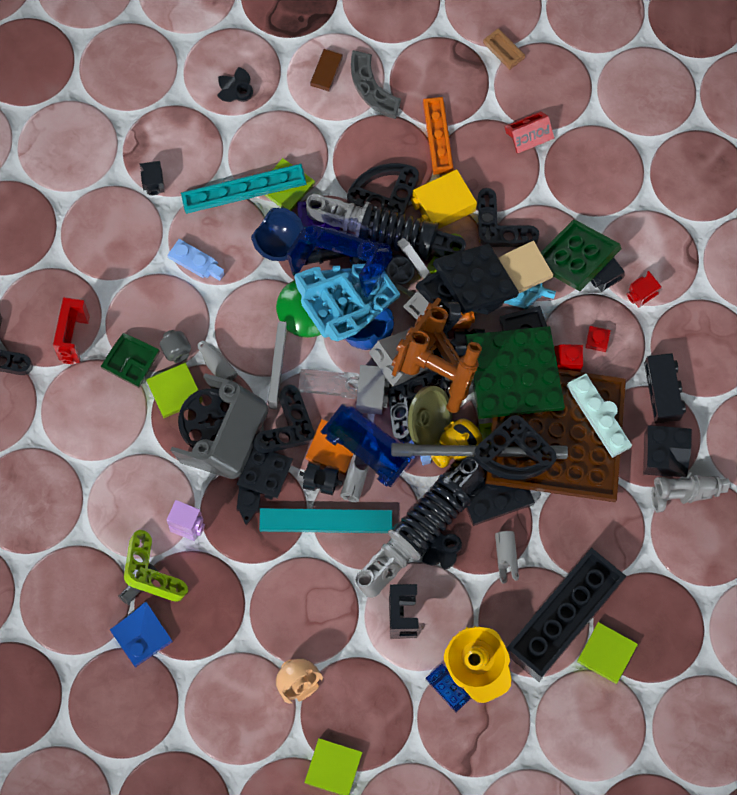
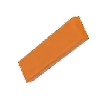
M443 97L423 99V108L433 175L447 174L454 171L444 100Z

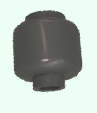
M169 330L163 334L160 348L167 360L179 363L189 357L191 345L183 332Z

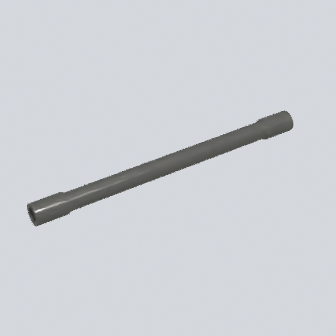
M392 443L391 455L407 457L473 456L477 445ZM489 446V448L485 452L481 451L479 456L487 457L489 451L492 449L491 446ZM509 446L497 457L529 456L519 446ZM551 446L556 452V459H567V446ZM539 447L538 450L534 453L537 454V452L540 451L542 447ZM543 455L542 458L550 459V455Z

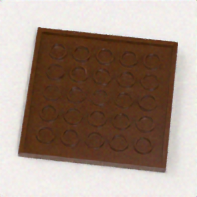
M558 369L565 405L564 410L517 416L522 417L550 446H567V459H556L554 465L546 472L528 479H507L487 471L486 484L616 502L620 454L613 458L611 457L567 388V384L587 374L604 402L611 401L617 406V414L614 418L622 429L626 379ZM511 416L493 417L491 433ZM518 423L512 424L510 430L507 431L510 435L511 431L515 428L518 429L520 425ZM496 435L494 437V442L497 445L505 444L506 441L503 436ZM525 438L527 446H536L537 443L534 438ZM513 442L510 446L518 445L515 442ZM496 457L494 459L495 462L509 467L520 468L536 464L530 457Z

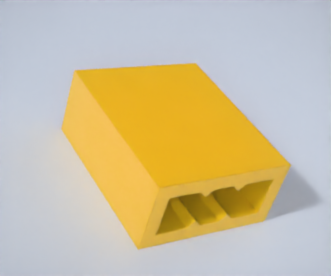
M457 169L414 189L413 198L411 199L415 210L419 209L422 214V222L424 220L433 223L437 222L439 223L438 229L476 212L477 206L475 198Z

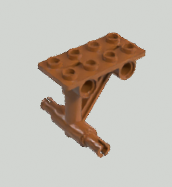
M437 298L433 304H428L424 312L425 315L418 317L415 328L411 327L409 329L406 339H401L396 349L399 353L391 364L394 367L392 375L396 377L400 371L408 375H416L422 367L452 380L449 389L450 398L446 408L449 412L457 413L460 410L462 400L468 396L469 387L479 366L477 359L482 347L476 342H471L467 346L465 355L459 358L443 332L448 312L440 307L442 299ZM438 349L443 358L433 354V350Z

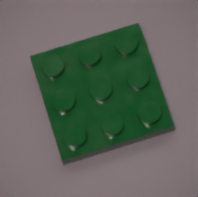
M573 219L541 251V254L553 273V277L581 291L622 248L620 243Z

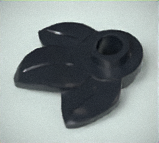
M238 67L234 77L218 76V83L222 90L217 94V97L224 102L235 100L245 102L250 100L253 96V88L250 85L251 78L249 73L243 68Z
M441 534L439 537H435L434 543L426 541L429 549L424 554L422 562L430 566L440 563L443 570L451 568L456 563L457 554L462 549L461 539L454 534H447L445 536ZM450 544L455 545L454 547H447Z

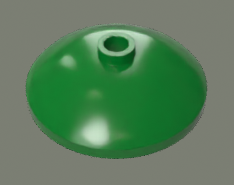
M295 280L290 282L282 289L277 299L276 311L279 321L287 322V331L296 336L305 338L320 336L321 333L302 306V295L297 289Z

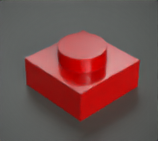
M590 326L585 348L606 352L611 330Z

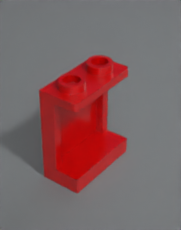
M65 297L62 300L53 347L58 359L65 364L80 363L81 360L76 345L71 343L76 322L89 323L90 315L84 300Z

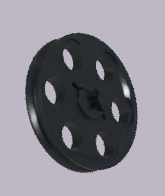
M208 388L199 390L191 394L181 406L178 416L179 431L184 441L192 448L198 442L191 440L189 437V433L193 430H198L201 433L202 437L200 440H210L212 437L217 436L227 413L220 408V404L224 401L219 395V389ZM207 395L211 398L212 402L208 406H203L200 404L199 398ZM186 410H193L196 413V418L191 421L187 420L184 417V412ZM208 416L217 420L214 422V426L204 422L207 421Z

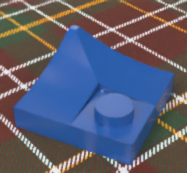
M147 602L143 603L128 617L110 629L134 667H137L173 642Z

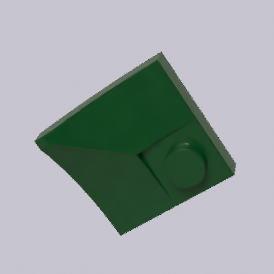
M123 333L105 358L101 369L140 388L160 350Z

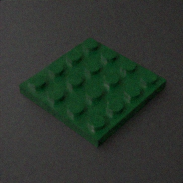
M550 326L467 334L465 336L466 347L471 342H476L482 347L477 359L479 366L472 380L478 419L564 410L565 405Z

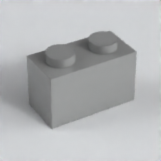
M360 365L356 412L382 415V408H387L388 395H384V387L389 388V381L378 366Z

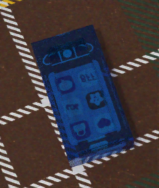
M443 664L425 678L455 713L472 699L464 688L459 687L454 682L448 669Z

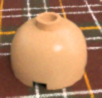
M305 659L288 660L282 664L277 674L276 686L283 700L290 704L293 699L297 698L298 701H302L313 694L319 687L317 682L319 679L322 681L323 677L318 668L310 661Z

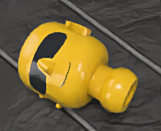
M464 418L458 419L455 422L452 421L444 428V432L440 437L441 445H478L483 441L482 434L471 421ZM431 456L434 463L440 468L447 467L452 458L456 461H462L470 457Z

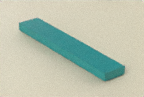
M301 163L181 192L184 211L188 214L307 184Z
M260 508V532L388 533L392 529V510Z

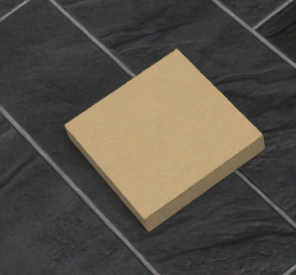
M534 241L498 257L519 293L553 278V273Z

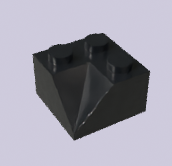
M648 425L644 433L643 475L687 478L692 446V429Z

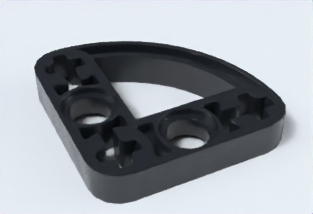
M400 163L382 164L373 167L361 174L353 182L347 193L348 204L355 203L356 206L364 207L365 198L368 197L366 202L371 203L377 200L381 203L382 214H384L385 204H387L386 209L391 210V215L392 210L397 208L399 219L401 214H405L413 190L418 183L419 172L413 166ZM412 173L413 177L410 178L408 185L405 184L406 176ZM399 175L390 198L362 189L377 178ZM399 190H405L408 195L405 198H400L396 193ZM356 194L360 195V199L358 198L356 201L353 200V197H355Z
M514 415L509 417L477 445L473 457L476 463L486 471L502 478L519 480L532 478L546 472L554 465L557 455L555 450L522 417ZM518 423L520 425L519 428H515L509 435L507 431L510 430L512 424ZM496 435L503 436L506 441L505 444L497 445L494 442V437ZM525 438H534L537 443L536 446L528 447L525 444ZM515 442L536 464L520 468L509 467L495 462L494 459ZM489 446H491L492 449L489 451L487 457L483 456L481 458L479 456L481 451L485 452L489 448ZM541 446L542 449L538 451L537 454H535L534 452H536L538 448ZM543 455H550L549 460H542Z

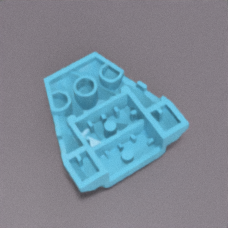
M379 263L353 264L352 268L340 269L339 265L333 266L332 270H321L320 267H313L295 274L294 277L297 289L302 295L301 303L321 335L324 338L330 337L331 340L337 342L357 334L400 297L399 291Z

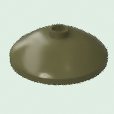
M426 386L422 388L410 404L407 423L409 434L414 444L441 445V434L444 432V428L452 422V412H449L446 408L449 398L440 387Z

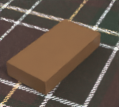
M499 28L483 40V44L509 70L525 59V54Z

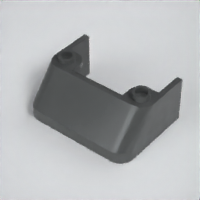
M205 373L203 377L208 385L213 389H219L221 399L226 403H230L214 441L207 439L198 441L192 452L172 447L170 451L181 464L234 479L239 477L244 470L254 447V439L260 433L269 408L262 398L238 383Z

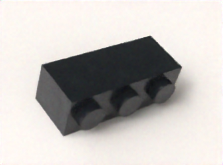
M673 353L647 356L644 367L654 422L680 421L684 413H686V405L684 400L681 401L682 383L680 380H677V360H674Z

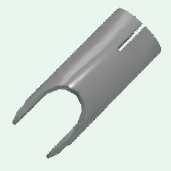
M206 341L198 343L197 346L203 355L205 364L214 376L230 381L237 377L238 373L219 351L210 347Z
M357 451L351 459L340 494L341 498L344 500L348 499L350 502H359L371 462V456H369L365 469H358L355 466Z
M513 531L498 532L495 534L500 581L503 584L507 582L506 571L509 565L512 577L517 581L519 579L515 533Z

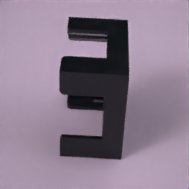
M417 584L390 585V639L417 638V631L419 630L418 618H404V606L416 604Z

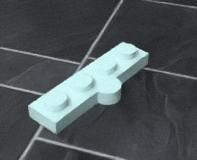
M587 374L569 382L567 388L611 457L613 458L630 449L632 444L614 418L617 414V406L611 401L604 402Z

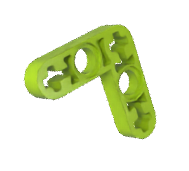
M137 530L129 540L124 571L125 582L133 588L175 602L181 601L188 592L186 583L178 578L148 568L152 538L148 532ZM133 555L140 556L143 562L136 561ZM151 580H157L161 587L154 586Z

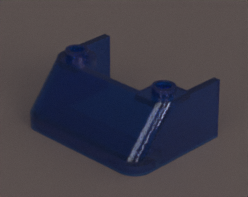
M315 225L303 228L287 252L293 276L300 272L315 246L367 261L359 274L363 296L366 298L369 297L392 258L391 247L386 243L331 227Z
M341 404L320 431L323 435L327 434L325 438L335 446L337 443L343 445L375 470L379 475L377 480L386 487L394 486L417 458L416 456H392L391 445L392 443L399 442L350 404Z

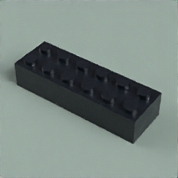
M591 547L506 649L509 658L540 682L619 588L626 575Z

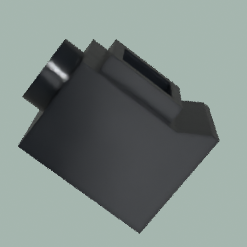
M160 161L139 163L143 191L146 190L147 194L151 196L163 193L164 183Z
M613 257L590 282L595 288L598 287L603 292L621 281V275L625 271Z

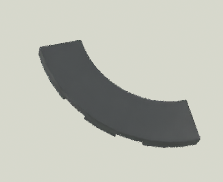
M353 50L351 56V75L357 92L375 111L396 119L401 98L387 93L375 82L371 69L372 54Z

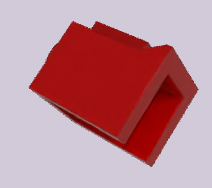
M648 271L646 277L642 276L631 283L627 298L631 303H635L640 308L659 295L658 290L662 286Z

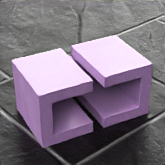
M175 500L167 517L170 532L195 541L197 535L201 536L205 527L201 511Z

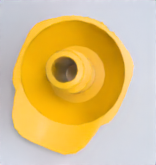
M476 626L473 628L466 627V629L459 631L458 634L452 637L443 657L452 679L459 687L464 688L469 696L479 703H486L508 692L512 680L508 666L510 658L500 635L495 630Z

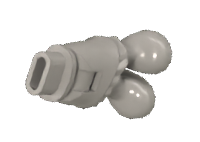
M694 475L690 476L688 480L657 477L654 480L655 487H652L654 510L656 513L663 512L666 509L667 501L671 499H680L685 504L687 502L692 503L711 499L713 495L719 497L720 493L728 492L730 481L728 478L720 479L719 476Z

